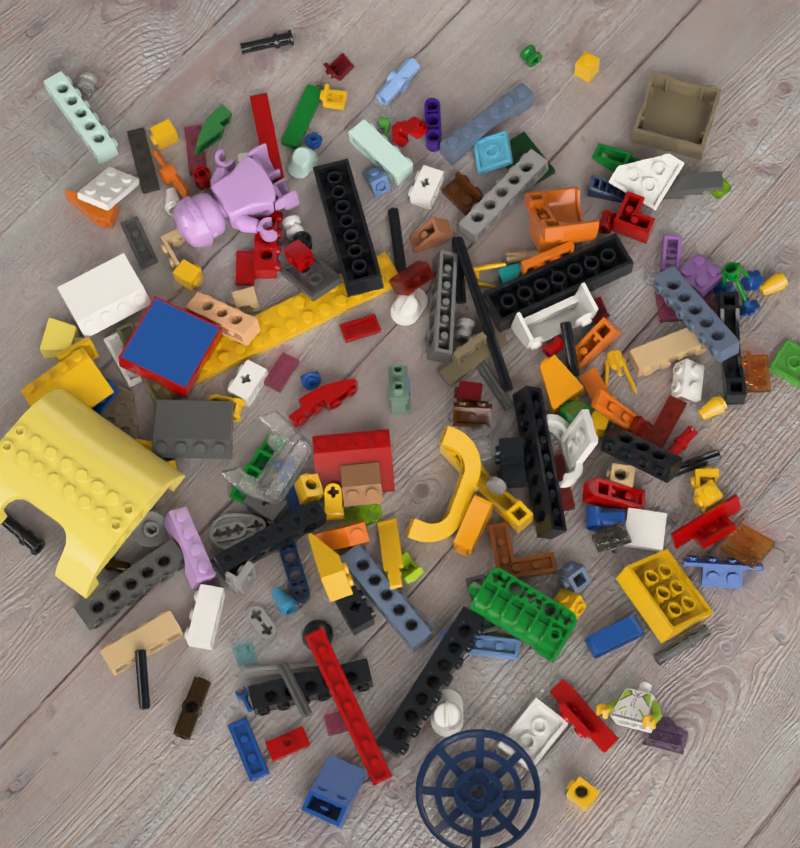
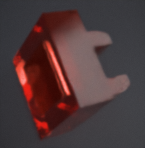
M635 416L628 431L646 440L654 426L642 416Z

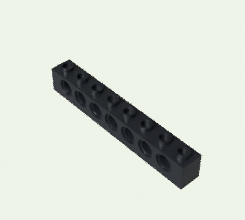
M526 385L512 396L519 436L522 437L524 465L537 538L554 539L567 531L542 389Z
M463 606L377 740L378 747L398 759L401 755L404 756L410 747L408 743L411 738L417 737L421 730L420 724L423 720L427 721L432 713V710H430L432 705L440 701L443 695L441 691L445 686L448 687L454 678L452 676L455 669L459 670L464 663L462 658L466 652H471L475 645L474 639L477 635L480 637L486 626L484 625L483 617ZM468 629L471 633L468 636H462L460 631ZM456 645L460 647V650L457 653H452L449 651V648ZM442 662L449 664V668L446 670H441L438 666ZM431 679H436L439 682L435 687H430L427 683ZM425 696L428 700L425 704H419L417 698ZM409 713L417 715L414 721L406 720V716ZM398 730L406 732V735L401 739L395 737V733Z

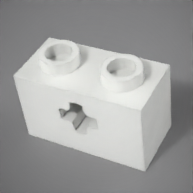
M423 165L421 171H418L416 174L415 185H411L408 196H410L411 204L431 210L444 182V171Z
M247 359L245 364L239 367L238 375L230 381L227 389L230 397L242 399L245 401V405L250 407L269 376L267 369Z

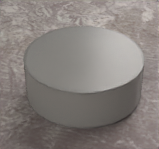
M495 476L490 477L486 483L487 488L497 495H502L507 488L505 482Z

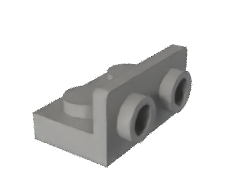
M250 561L239 567L237 571L238 576L228 571L225 573L226 582L229 586L228 589L235 594L241 593L245 595L257 576L255 564Z

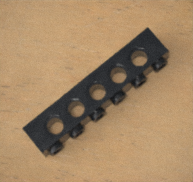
M315 500L215 555L214 565L223 580H225V573L227 571L234 575L242 564L245 565L247 561L254 564L324 525L327 515L318 501Z
M367 658L340 664L346 678L350 675L356 677L354 682L349 683L352 691L365 692L370 687H373ZM320 669L294 675L308 705L310 701H327L332 696ZM283 678L248 686L255 715H267L272 710L277 709L285 711L290 709V706L296 705L293 698L286 695L289 690ZM309 685L317 686L313 692L306 691V688ZM270 694L277 695L274 701H267V697Z

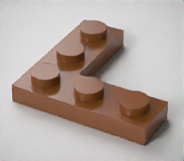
M508 522L488 525L496 568L503 569L518 579L557 573L554 552L514 558Z

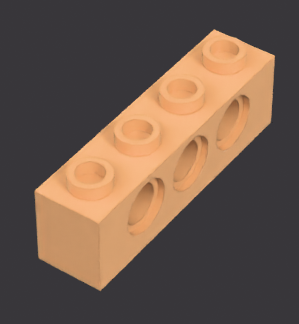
M197 292L185 306L186 311L222 327L223 335L246 346L260 332L258 320L255 316L243 313L238 308L230 307L223 301H217L208 294L204 295Z

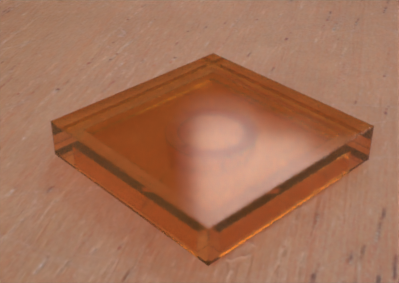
M741 524L720 546V551L755 569L775 547L776 541Z

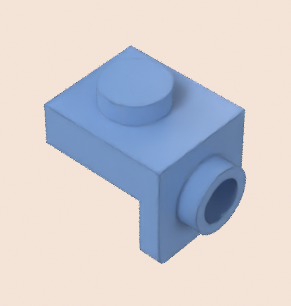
M380 167L371 168L363 174L365 181L371 186L375 197L391 191L387 175Z

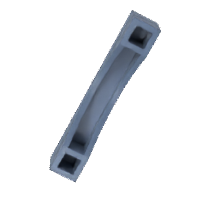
M523 82L442 140L440 142V154L451 165L455 164L493 127L508 118L519 116L534 105V93Z

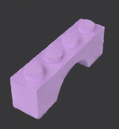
M187 507L168 511L163 523L170 539H175L182 549L185 560V575L191 589L199 588L200 584L210 585L215 576V571Z

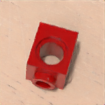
M299 239L284 248L287 261L299 272L315 263L311 249Z

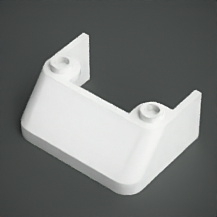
M584 282L580 285L576 295L526 318H523L520 312L516 313L511 328L526 348L534 350L539 348L542 342L562 334L560 323L570 321L572 329L579 325L584 327L592 323L591 319L597 313L598 307Z

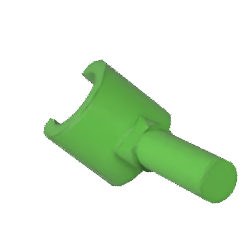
M381 117L379 127L384 128L383 134L388 139L390 120Z

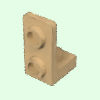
M178 229L160 237L162 241L160 247L164 255H169L168 261L173 269L180 263L171 248L179 247L185 242Z

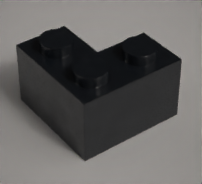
M522 437L500 438L498 446H495V464L500 467V471H497V477L505 482L506 489L525 487Z

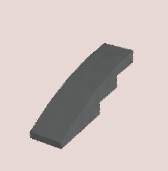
M722 171L677 175L663 199H684L685 195H703L704 191H722Z

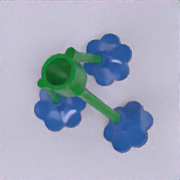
M740 262L727 263L724 269L721 270L722 281L713 288L715 298H718L719 292L736 291L732 283L735 282L743 299L742 305L739 306V315L741 317L751 316L760 309V304H758L757 300L750 301L749 298H746L743 288L745 291H756L759 289L760 284L763 283L764 278L758 270L746 272ZM741 273H742L745 277H743V278L741 279V284H740L739 279H740V276H741Z

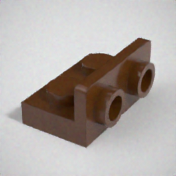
M459 171L455 173V179L442 188V193L464 215L471 211L475 203H479L482 200L481 190L478 187H474L470 183L469 178L466 175H462Z

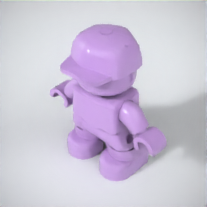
M265 143L251 150L247 157H243L237 166L233 159H230L227 163L222 162L225 160V153L223 149L218 150L215 154L217 168L210 180L213 197L207 193H199L191 198L187 195L177 203L173 213L179 233L193 247H210L213 245V239L225 231L226 218L233 229H238L245 233L257 234L260 232L261 238L264 241H275L278 237L277 232L273 229L270 231L265 230L267 227H272L273 224L272 218L266 216L271 215L274 211L281 209L290 210L299 205L297 191H289L285 178L272 184V181L280 178L281 174L279 169L275 170L273 168ZM256 217H266L261 221L256 219Z

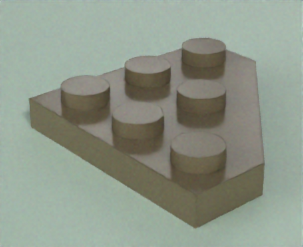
M117 384L116 387L120 392L102 412L101 416L133 439H140L134 395L128 389Z

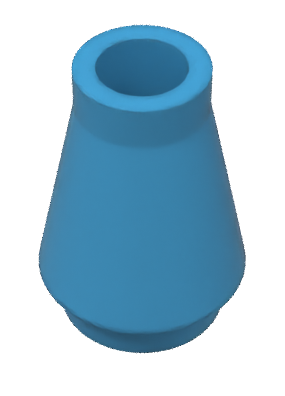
M276 587L272 590L271 595L281 614H285V616L292 615L298 608L297 601L283 591L281 587Z

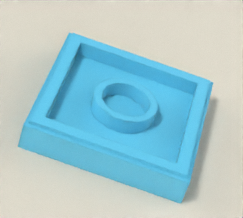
M507 130L481 138L474 145L479 174L513 164Z

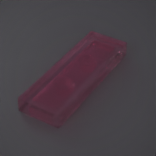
M202 124L184 127L190 176H193V170L197 166H207L205 151L198 156L194 154Z

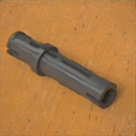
M703 624L696 630L685 633L681 639L653 654L656 663L660 666L684 650L695 647L696 643L711 635L710 631Z

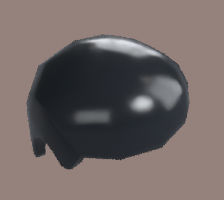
M317 619L309 622L304 627L301 636L304 645L308 649L310 647L304 636L322 627L331 644L334 634L333 628L329 623Z

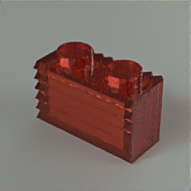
M416 261L392 277L389 283L395 294L409 296L420 286H423L432 278L434 279V274L428 262Z

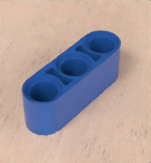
M631 615L591 634L584 641L593 657L599 658L640 638L645 634V631L637 616Z

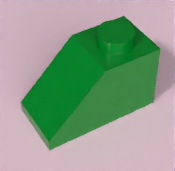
M576 399L572 402L568 401L560 407L559 416L571 424L581 409H589L590 412V407Z

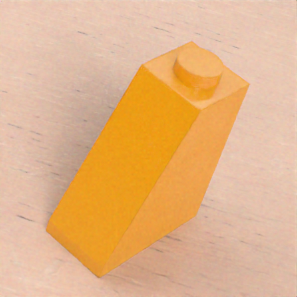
M556 355L550 358L547 357L540 363L539 374L550 412L556 415L560 412V407L564 403L577 400L583 395L584 386Z
M474 495L454 540L456 552L461 555L467 554L472 556L492 518V502Z

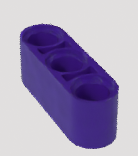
M429 98L424 103L425 123L427 124V131L425 133L426 148L431 152H436L440 150V142L442 141L440 102L436 98Z

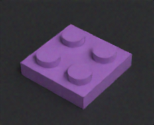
M699 253L677 270L701 298L722 281L721 270L723 269Z

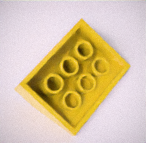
M83 346L20 390L30 407L40 398L57 389L66 390L90 408L114 393L97 364Z
M668 549L626 566L616 577L617 582L661 644L678 636L713 613Z

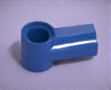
M598 506L585 509L587 530L599 531L606 527H625L624 509L603 510L602 507Z

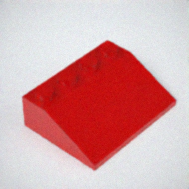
M389 429L312 436L315 474L318 473L323 491H325L326 486L332 483L338 484L342 488L340 466L379 462L382 492L395 491ZM333 486L332 490H329L328 493L335 497L336 494H339V490H335Z

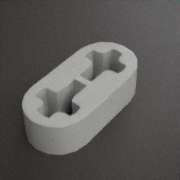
M251 607L247 612L250 624L262 640L272 641L277 635L274 623L262 607ZM254 612H256L257 614L261 613V622H259L256 618H253ZM265 625L267 629H271V635L264 634L262 626Z

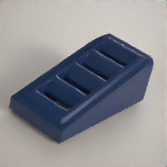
M591 175L587 196L622 203L625 198V192L608 183V179ZM610 188L613 189L612 194L609 193V189H610ZM617 190H620L619 196L616 195Z

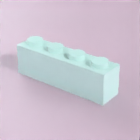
M364 119L348 132L349 142L376 167H380L396 186L413 174V163L410 158L404 157L399 148L391 145L384 134L381 135L372 123H368Z

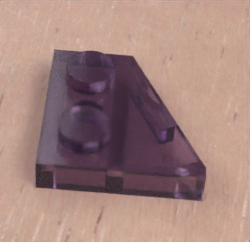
M662 715V718L656 724V729H653L652 733L645 732L643 744L683 754L688 732L675 725L674 721L668 716Z

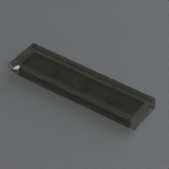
M144 127L127 131L142 193L146 194L160 190Z

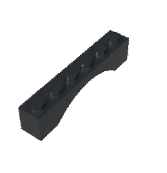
M738 291L719 292L717 315L740 341ZM739 345V353L721 362L724 401L727 405L744 404L747 396Z

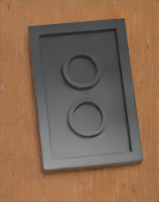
M312 252L315 263L302 272H299L290 263L281 268L280 271L288 281L314 302L343 281L341 276Z

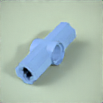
M407 58L397 71L393 70L389 74L386 83L376 94V98L384 106L389 105L399 92L403 93L407 89L411 78L420 69L417 61L413 58Z

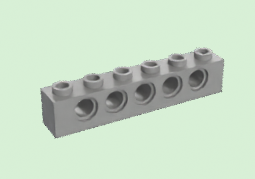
M532 149L528 153H524L520 161L515 166H511L508 173L496 182L493 189L488 190L479 203H475L471 211L460 219L458 223L460 233L477 245L549 170L548 160Z

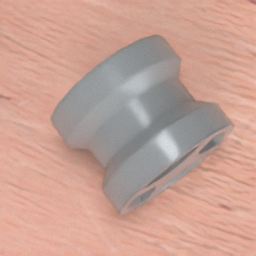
M83 72L81 73V81L78 82L77 88L83 93L92 94L98 78L92 73Z

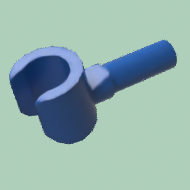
M243 687L245 694L242 696L236 690L237 698L244 702L248 712H252L253 709L248 701L247 688Z

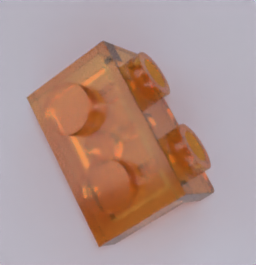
M746 351L745 356L741 359L742 366L745 368L744 375L747 393L770 392L768 354L751 355L750 351Z

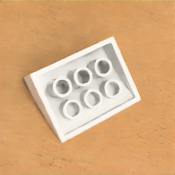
M124 253L57 287L84 338L98 333L149 306L151 303L143 285Z

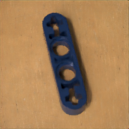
M295 541L288 544L289 548L285 549L284 546L279 549V553L293 598L297 603H305L310 599V590ZM292 553L296 556V559L293 562H287L285 556ZM299 571L301 578L292 580L290 578L291 573ZM300 584L302 591L306 592L304 593V597L302 598L300 597V595H297L299 594L297 585Z

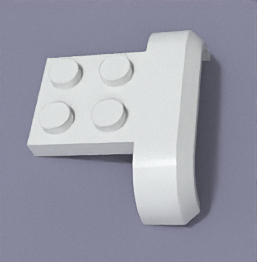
M581 409L571 424L555 414H547L546 416L549 432L558 438L567 469L562 482H558L560 488L570 487L577 481L583 471L582 463L598 444V436L595 433L589 409Z

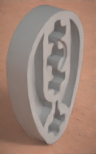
M233 513L222 515L212 523L210 537L214 546L218 550L224 551L259 532L254 528L256 523H259L261 526L260 530L267 527L266 523L262 518L250 514ZM240 527L242 530L241 534L237 535L236 528ZM227 530L235 532L231 534V537H227V535H222V539L214 537L217 536V532H221V534H226Z

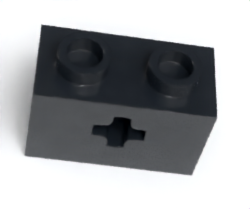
M354 585L351 587L352 595L335 600V603L352 634L356 635L375 625L374 617L376 615L371 606H366L364 602L366 597L362 590L358 591ZM356 607L359 611L356 612L353 608Z

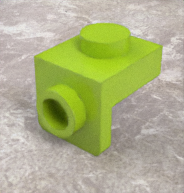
M404 551L402 553L404 567L400 568L401 578L409 584L416 581L424 572L411 559L409 553Z

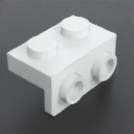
M686 358L676 363L673 368L671 398L676 399L682 396L698 402L701 400L704 365Z

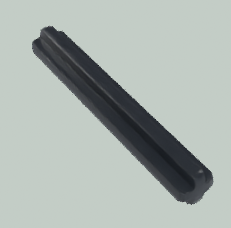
M392 207L388 210L395 267L399 274H404L407 272L399 210Z
M453 237V238H452V250H453L454 253H457L456 248H455V245H454V241H453V240H454L455 238H457V237ZM457 257L456 303L465 304V277L459 257Z

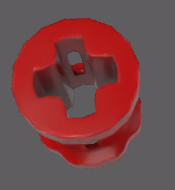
M603 210L598 231L603 234H610L617 214L610 210Z
M558 335L553 337L552 341L541 347L543 353L550 358L561 349L564 350L563 339Z

